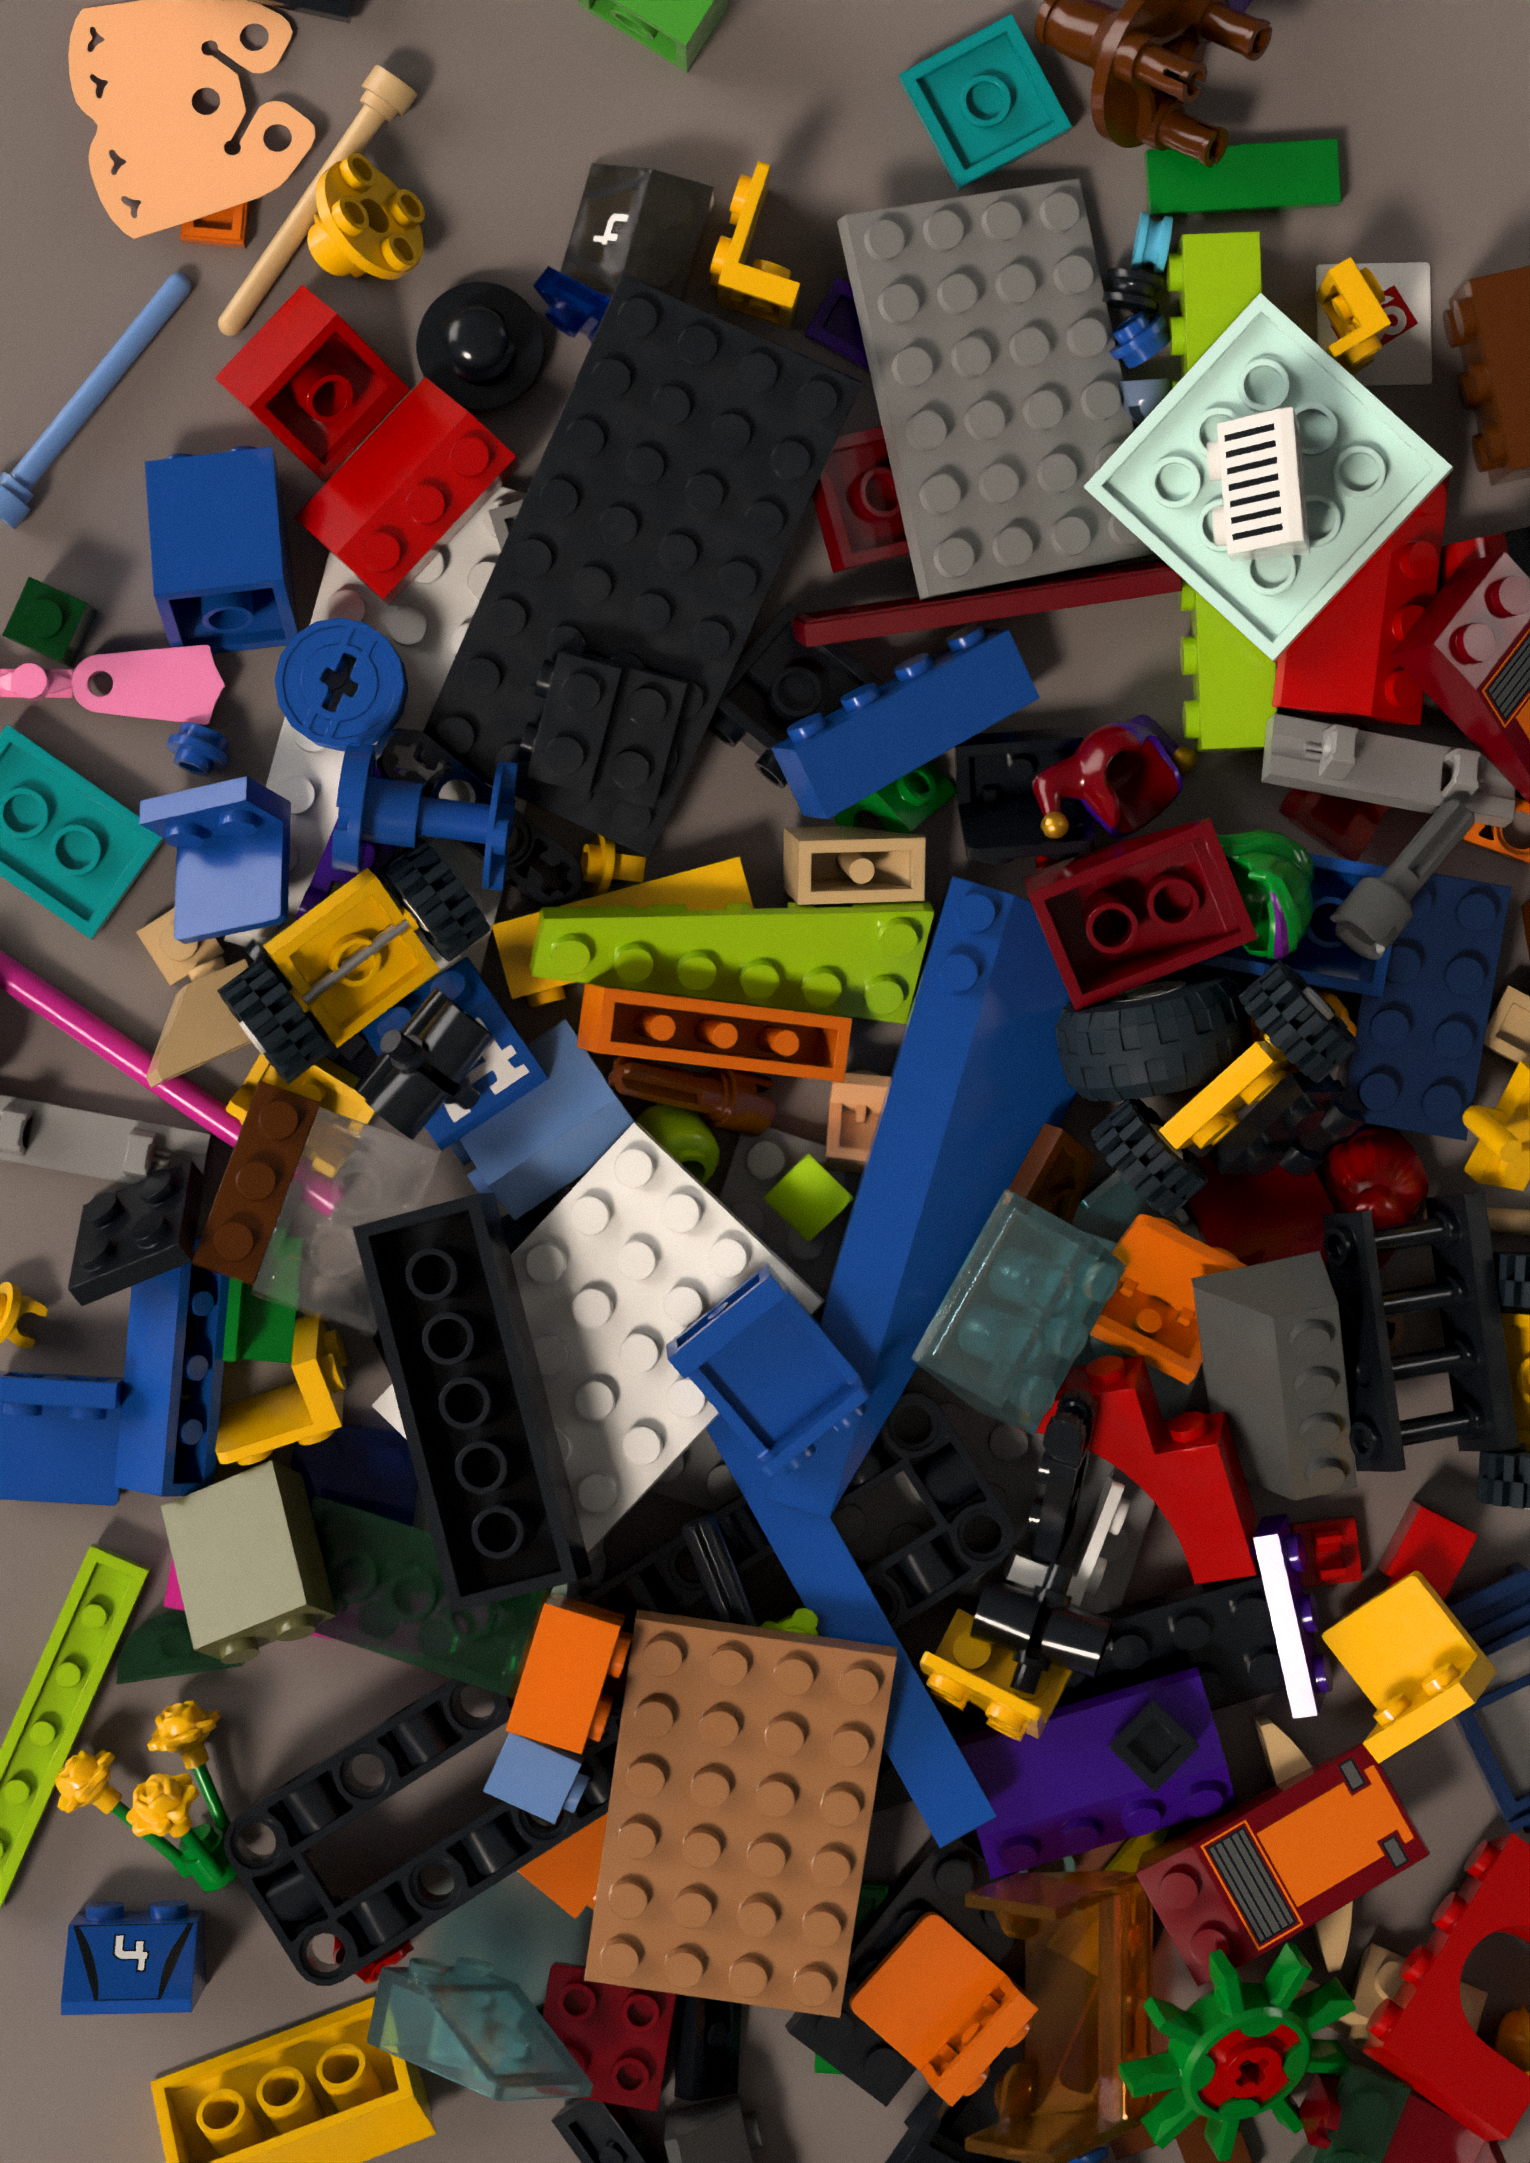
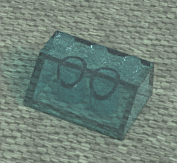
M1005 1189L910 1359L977 1412L1034 1435L1043 1417L1052 1407L1055 1396L1076 1357L1084 1349L1087 1337L1107 1301L1113 1296L1118 1281L1127 1266L1092 1236L1017 1193Z

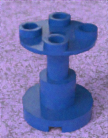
M349 742V746H346L337 794L336 807H339L337 828L333 830L332 870L360 873L367 842L416 848L419 835L486 844L482 889L503 891L508 853H506L508 838L512 836L516 799H514L518 763L498 761L491 805L424 797V783L375 777L376 745Z

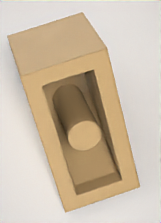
M852 826L784 827L783 891L798 905L925 901L926 838L923 835Z
M223 956L188 972L192 982L184 986L175 995L146 1075L151 1088L252 1044L240 1027L239 1021L233 1016L217 991L249 967L246 959L227 966Z

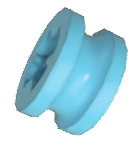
M1140 213L1132 251L1131 269L1139 270L1143 265H1150L1153 267L1154 273L1163 274L1169 251L1173 217L1164 216L1161 221H1153L1149 213Z

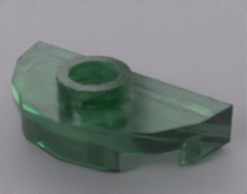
M170 1610L150 1617L128 1637L117 1660L116 1685L243 1666L245 1662L224 1664L220 1659L195 1651L185 1611Z

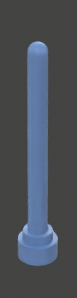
M177 272L169 276L9 475L3 471L0 475V519L15 530L31 509L27 504L34 496L29 492L190 293L192 283L186 274Z

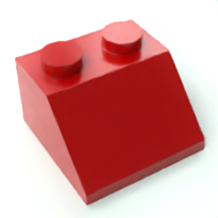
M303 285L299 287L214 378L322 482L335 471L410 391V388L338 313Z

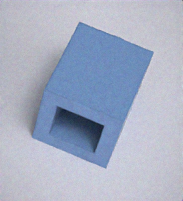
M509 1732L483 1792L555 1824L562 1808L571 1813L575 1812L590 1777L578 1772L585 1756Z

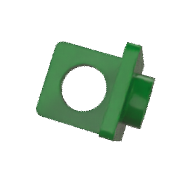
M929 761L838 813L834 819L838 826L862 828L859 822L860 811H868L880 819L885 831L910 834L956 794V788L932 761Z

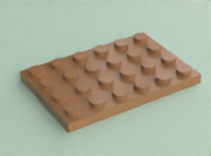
M637 1609L584 1981L840 2018L896 1665L897 1647Z

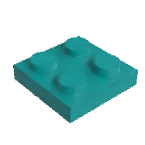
M1012 14L909 68L898 76L900 85L958 192L1062 137L1072 129L1071 123Z

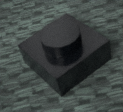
M1153 1699L1107 1745L1154 1793L1200 1746Z

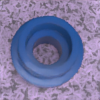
M1140 311L1117 326L1112 332L1117 340L1115 342L1116 346L1109 351L1114 360L1121 358L1128 369L1144 363L1162 350L1170 341V337L1163 329L1167 322L1162 314H1156L1148 318L1144 311Z
M183 722L178 733L171 734L166 743L168 750L175 754L173 762L181 769L195 775L207 777L210 775L211 770L223 771L229 762V757L226 754L229 745L228 739L220 733L196 723Z

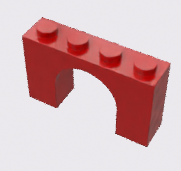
M1514 1833L1491 1839L1490 1841L1485 1839L1470 1854L1464 1866V1871L1469 1876L1459 1892H1451L1436 1909L1432 1917V1924L1437 1926L1426 1946L1418 1945L1404 1961L1399 1971V1976L1404 1981L1392 2000L1389 1998L1383 2000L1372 2013L1366 2025V2030L1371 2035L1361 2050L1485 2142L1509 2139L1530 2103V2076L1489 2047L1476 2035L1466 2019L1460 1998V1979L1465 1961L1472 1949L1483 1938L1493 1932H1501L1517 1936L1530 1944V1845Z

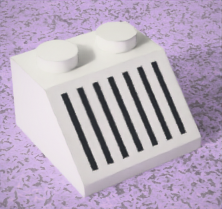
M1293 407L1278 408L1218 423V441L1207 442L1210 481L1222 480L1224 506L1212 507L1215 546H1227L1228 556L1231 561L1310 554L1300 423Z

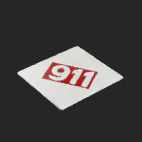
M1429 263L1356 264L1359 271L1367 267L1379 282L1385 295V301L1380 305L1389 318L1391 325L1380 341L1383 348L1373 355L1375 360L1352 376L1363 386L1431 384L1432 335ZM1319 264L1316 267V292L1328 270L1338 264ZM1316 299L1317 344L1326 351L1340 337Z

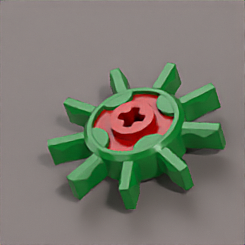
M1285 1943L1261 1983L1242 1982L1241 1977L1222 1949L1209 1953L1210 1978L1213 1982L1214 1990L1200 1997L1186 2011L1172 2003L1152 1996L1143 2004L1145 2011L1157 2030L1164 2036L1170 2037L1167 2051L1119 2063L1118 2074L1133 2098L1171 2089L1140 2118L1153 2142L1162 2150L1199 2115L1207 2118L1203 2137L1219 2162L1231 2160L1240 2119L1249 2118L1270 2109L1279 2123L1296 2134L1303 2129L1299 2117V2107L1290 2092L1297 2086L1305 2072L1350 2073L1353 2062L1338 2040L1313 2039L1311 2034L1356 2010L1354 2002L1337 1977L1293 2000L1312 1970V1967L1296 1944Z

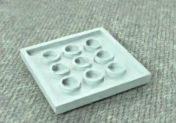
M1260 293L1083 487L1275 663L1451 473L1453 467ZM1293 407L1300 423L1310 554L1231 561L1228 556L1227 546H1215L1212 507L1224 506L1222 480L1210 481L1207 442L1218 441V423L1278 408Z

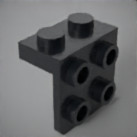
M1081 726L976 734L954 747L957 809L967 858L980 860L990 865H1002L1020 857L1045 856L1053 860H1067L1078 856L1080 853L1090 852L1095 849V832L1091 815L1078 801L1062 800L1061 813L1065 815L1069 823L1067 833L1058 839L1045 836L1041 828L1044 816L1032 787V781L1037 774L1053 764L1071 757L1084 739Z

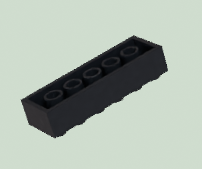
M477 1193L352 1227L451 1613L575 1582L591 1575L592 1571L495 1194Z

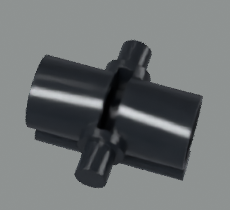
M436 987L400 1031L391 1029L384 1034L380 1042L382 1054L355 1085L354 1089L366 1099L365 1102L379 1116L406 1137L414 1140L443 1103H455L464 1110L476 1105L480 1097V1091L470 1083L468 1072L496 1038Z
M1049 1562L1042 1586L1035 1585L1033 1592L990 1578L987 1581L976 1610L970 1636L971 1638L1014 1651L1012 1660L1016 1661L1017 1665L1010 1687L1035 1695L1042 1670L1049 1672L1051 1664L1092 1678L1096 1677L1110 1645L1112 1637L1110 1634L1114 1620L1070 1605L1072 1596L1066 1594L1074 1572L1073 1569Z

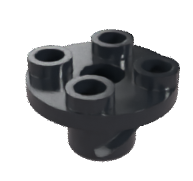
M490 282L465 283L451 288L440 295L425 312L419 325L416 339L417 359L423 376L466 410L475 413H485L501 409L520 399L536 381L545 354L541 325L530 305L514 291Z

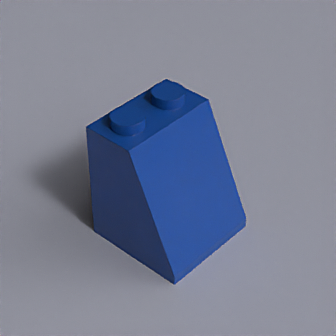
M239 446L232 448L228 452L196 456L179 453L170 455L162 460L145 461L153 593L170 647L209 645L212 654L288 645L294 635L299 633L300 630L282 481L273 446L263 448Z

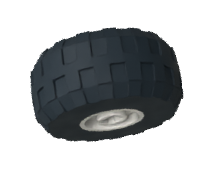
M1210 969L1170 973L1075 1011L1072 1002L1069 1001L1066 1006H1063L1058 1023L1055 1025L1060 1061L1067 1084L1072 1086L1084 1099L1111 1102L1153 1097L1212 1082L1254 1043L1250 1017L1239 999V995L1243 993V988L1225 971H1211Z

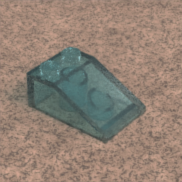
M458 1957L455 1966H448L443 1962L432 1959L411 1958L409 1967L381 1968L367 2038L368 2044L497 2101L591 2097L593 2088L591 2080L520 1986L513 1981L493 1974L494 1965L492 1963L477 1958Z

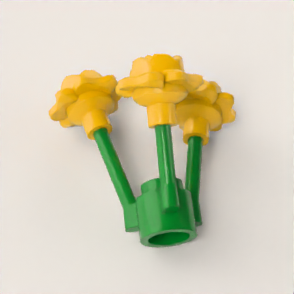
M194 1700L166 1706L162 1713L156 1716L157 1729L151 1734L152 1739L147 1743L149 1751L180 1753L185 1768L192 1769L216 1825L214 1829L210 1824H202L191 1829L192 1819L189 1817L190 1805L198 1797L199 1790L192 1784L193 1779L188 1773L170 1776L165 1773L150 1775L146 1782L138 1784L134 1790L132 1809L120 1801L122 1794L109 1784L111 1771L108 1767L115 1759V1755L111 1752H106L103 1749L94 1757L87 1751L81 1750L78 1755H73L68 1759L64 1767L57 1774L54 1782L61 1793L57 1804L61 1811H65L68 1814L79 1807L93 1804L104 1814L112 1812L130 1827L137 1837H142L167 1858L183 1878L192 1875L204 1892L216 1891L227 1885L237 1876L224 1851V1835L231 1822L228 1819L206 1766L209 1756L203 1744L208 1738L210 1731L217 1727L216 1722L221 1718L218 1710L208 1712L207 1710H202ZM169 1833L174 1838L180 1837L179 1849L163 1836Z

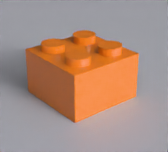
M552 1592L544 1603L505 1731L581 1755L588 1739L600 1742L614 1701V1696L603 1693L608 1675L620 1678L632 1642L633 1634L622 1631L626 1615Z

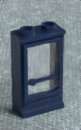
M1515 1562L1506 1567L1510 1574L1509 1576L1482 1589L1476 1586L1464 1588L1453 1594L1454 1602L1447 1605L1498 1671L1476 1703L1452 1718L1502 1822L1512 1832L1523 1828L1525 1833H1530V1571L1521 1563Z

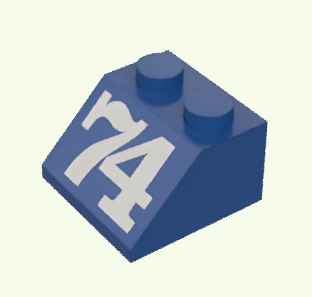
M468 956L392 1006L362 1029L376 1055L379 1057L383 1052L380 1048V1042L384 1034L391 1029L400 1031L437 987L496 1038L468 1072L470 1083L480 1091V1097L476 1105L464 1110L455 1103H443L424 1126L441 1151L549 1079L501 1001Z

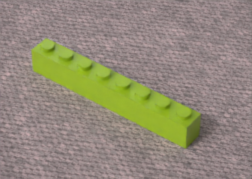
M1260 232L1182 234L1176 245V253H1168L1166 261L1167 291H1178L1179 317H1169L1170 356L1180 355L1181 379L1260 293L1262 294ZM1179 381L1171 382V390L1177 385ZM1181 578L1182 591L1178 592V605L1180 611H1190L1191 636L1181 637L1180 665L1182 675H1192L1193 700L1183 701L1182 722L1184 739L1195 740V753L1264 751L1266 723L1274 714H1278L1277 708L1272 707L1276 662L1274 663Z

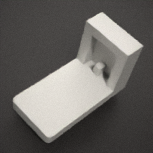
M1110 1476L1106 1478L1072 1567L1074 1572L1066 1595L1072 1596L1071 1604L1080 1606L1085 1592L1091 1595H1095L1107 1565V1559L1099 1556L1108 1532L1118 1535L1129 1509L1130 1499L1122 1496L1125 1485L1120 1480ZM1012 1548L1003 1569V1574L1006 1579L1016 1582L1015 1587L1033 1592L1035 1585L1042 1586L1048 1565L1031 1560V1555Z

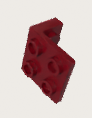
M554 1962L549 1972L531 2082L532 2089L539 2092L657 2111L662 2092L677 1994L584 1981L586 1966Z

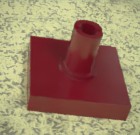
M882 426L840 435L812 495L833 573L910 555Z

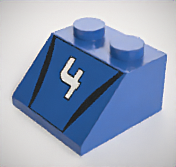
M183 1900L152 1902L149 1904L150 1911H124V1903L115 1901L87 1904L86 1912H78L68 1926L61 1995V2015L192 2012L206 1987L205 1910H188V1902Z

